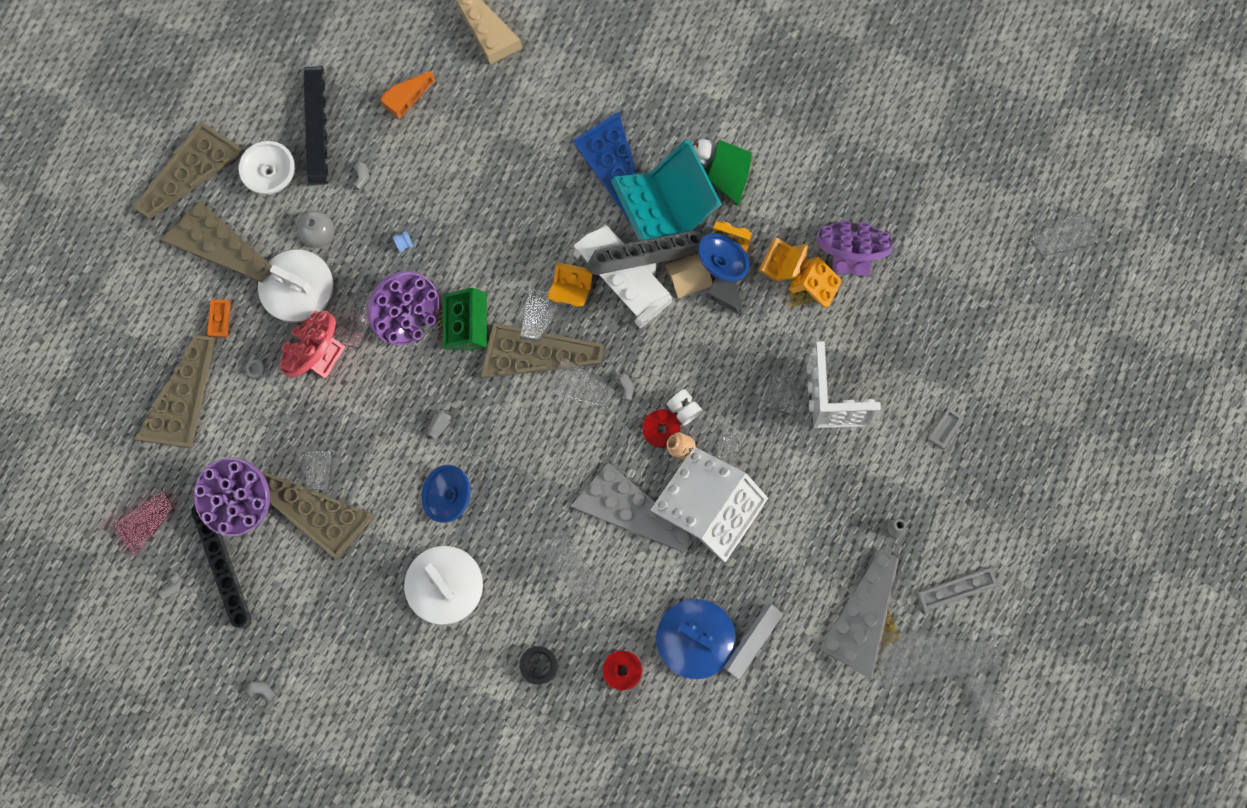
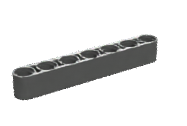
M690 231L597 249L593 252L586 267L590 273L599 275L693 256L698 251V245L703 236L699 232Z

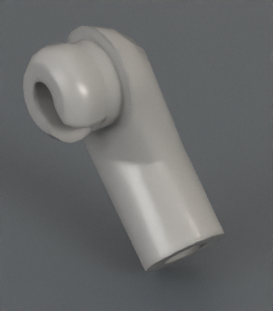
M358 162L354 166L358 178L353 183V186L358 190L369 179L368 168L363 162Z
M618 374L615 380L616 383L624 388L622 399L631 401L634 383L627 374Z
M253 681L246 687L247 694H262L268 702L276 697L265 682Z

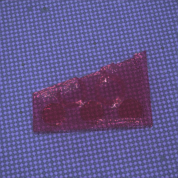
M162 491L113 525L133 555L137 556L175 507L166 493Z

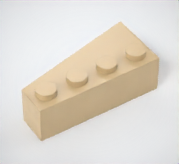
M456 0L457 7L489 64L522 49L521 40L482 0Z

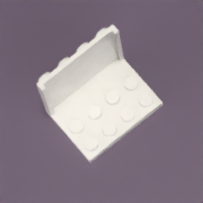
M825 341L816 342L807 363V374H811V381H808V393H812V400H809V412H813V428L872 426L881 410L880 402H875L874 399H866L861 403H855V400H844L843 403H828Z
M694 447L693 451L686 457L657 499L651 511L699 538L719 559L726 562L768 500V497L745 472Z

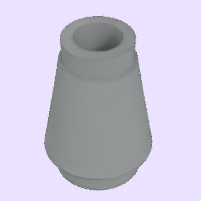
M438 409L437 413L434 412L427 434L437 439L451 423L450 419L452 416Z
M893 519L888 523L887 530L892 537L901 538L905 535L907 526L904 520ZM896 523H897V525H901L902 528H901V529L897 528Z

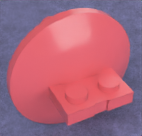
M314 311L308 320L301 326L297 325L293 329L292 335L301 341L299 344H292L287 341L283 345L282 351L284 352L279 368L284 375L289 378H296L310 369L322 378H327L334 367V363L345 349L344 345L332 338L336 325L334 315L328 311Z

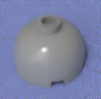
M317 210L308 211L303 214L296 226L298 237L302 243L310 248L324 247L332 240L335 232L334 224L330 217Z

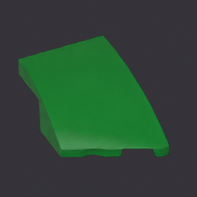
M718 140L715 146L714 158L707 167V176L712 186L716 187L722 195L726 194L733 200V204L738 206L746 185L752 152Z

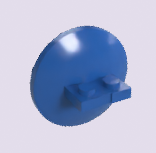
M690 599L674 605L664 614L657 629L656 643L661 659L671 671L688 679H704L717 674L724 668L734 652L736 635L731 619L719 606L702 599Z

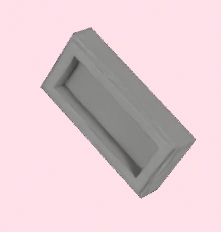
M948 407L927 440L944 450L965 417Z

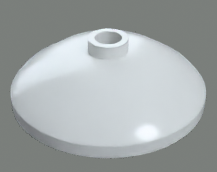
M263 141L252 145L244 152L239 163L241 180L248 189L258 194L266 195L279 192L290 183L295 171V163L290 151L282 144L273 141ZM268 170H273L271 174H267Z

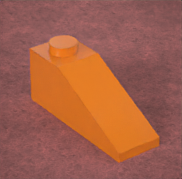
M428 71L392 86L389 91L387 90L383 93L380 99L382 106L400 119L435 81L433 73Z

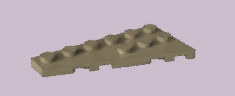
M493 323L481 378L600 365L605 344Z
M264 471L262 472L269 487L270 503L336 560L339 559L375 517L372 513Z

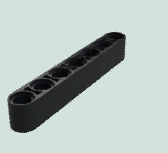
M323 66L304 67L307 181L309 186L327 185L328 164H326V159H328L327 147H325L327 130H325L326 113H324L326 99L323 91H325L323 74L325 72Z
M194 504L191 514L229 621L236 628L246 629L251 625L252 618L223 537L213 530L210 534L206 535L205 530L207 526L199 517ZM215 543H218V550L216 552H212V546ZM221 561H225L224 569L219 570L218 564ZM227 579H231L232 584L229 588H225L224 586L225 581ZM237 597L238 603L232 607L231 600ZM240 615H244L245 620L239 625L237 619Z

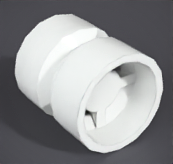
M686 389L677 393L667 402V406L673 413H677V419L683 426L687 425L702 412L697 402H692V396Z

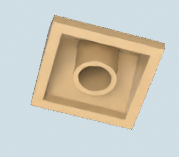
M698 253L665 264L678 299L708 289L713 284L711 275L702 265Z

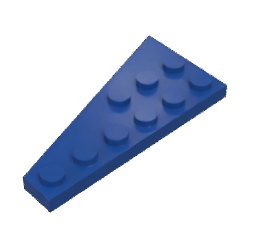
M619 112L574 139L573 144L632 226L611 183V180L616 176L637 174Z

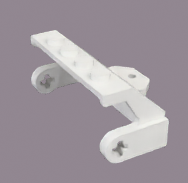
M605 224L602 228L587 234L574 245L575 251L573 255L578 261L584 258L588 262L595 250L624 243ZM656 263L599 274L637 317L635 324L639 328L644 327L672 303L670 293L655 278Z

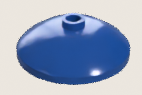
M711 233L704 236L699 242V259L711 275L727 282L740 281L747 275L750 268L749 258L742 246L734 239L723 234Z
M442 465L433 470L427 477L422 489L424 511L429 518L440 523H449L460 517L470 499L469 479L462 469L453 465Z

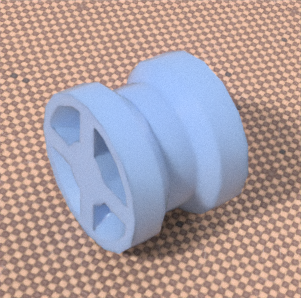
M403 231L399 236H393L400 253L404 252L406 248L411 249L414 247L407 231Z

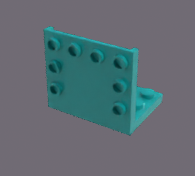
M684 140L650 173L616 176L611 180L639 241L690 232L722 205L690 140Z

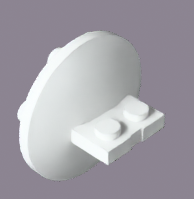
M289 250L276 255L268 262L272 266L271 274L262 283L258 282V294L261 303L272 316L284 322L300 323L308 320L314 311L320 312L327 307L333 294V277L329 267L319 256L305 250Z
M451 546L430 548L421 553L411 563L405 577V596L411 609L427 622L438 625L453 624L469 616L477 607L483 592L482 574L475 560L463 550Z

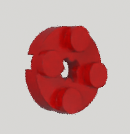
M666 409L651 412L645 418L642 425L645 440L651 446L658 448H667L669 437L681 432L679 420L672 412ZM659 424L666 426L664 434L657 432Z
M616 651L606 658L603 665V677L611 688L619 691L630 690L641 679L642 665L638 657L632 652ZM620 665L622 667L627 666V675L624 676L623 674H621L619 676L617 674L619 671L618 667Z

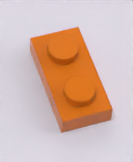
M210 299L208 337L228 338L230 300Z

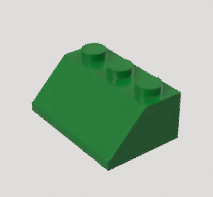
M472 287L443 294V349L476 350L486 348L487 293Z

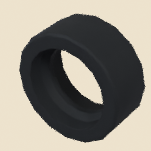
M534 646L523 653L519 668L522 676L528 682L535 685H543L555 677L558 662L555 655L549 649L543 646ZM543 654L549 659L550 670L545 676L534 677L528 672L527 662L532 655Z

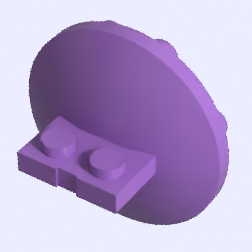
M842 220L840 224L822 226L821 230L817 233V245L825 252L833 255L831 270L834 273L869 276L871 261L888 256L893 249V241L889 237L890 234L870 227V224L866 222L851 224L849 221ZM851 225H858V232H852L850 229Z
M401 271L386 277L374 289L368 303L367 316L371 329L380 339L393 345H407L420 340L423 337V331L418 326L423 322L428 326H432L436 322L439 309L437 290L429 279L417 272Z
M223 458L209 464L199 475L194 489V503L199 517L207 527L221 535L238 536L252 531L263 521L269 508L270 492L264 475L255 465L240 458Z

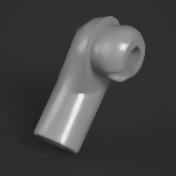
M177 572L169 574V585L159 591V595L163 600L179 591L182 577Z

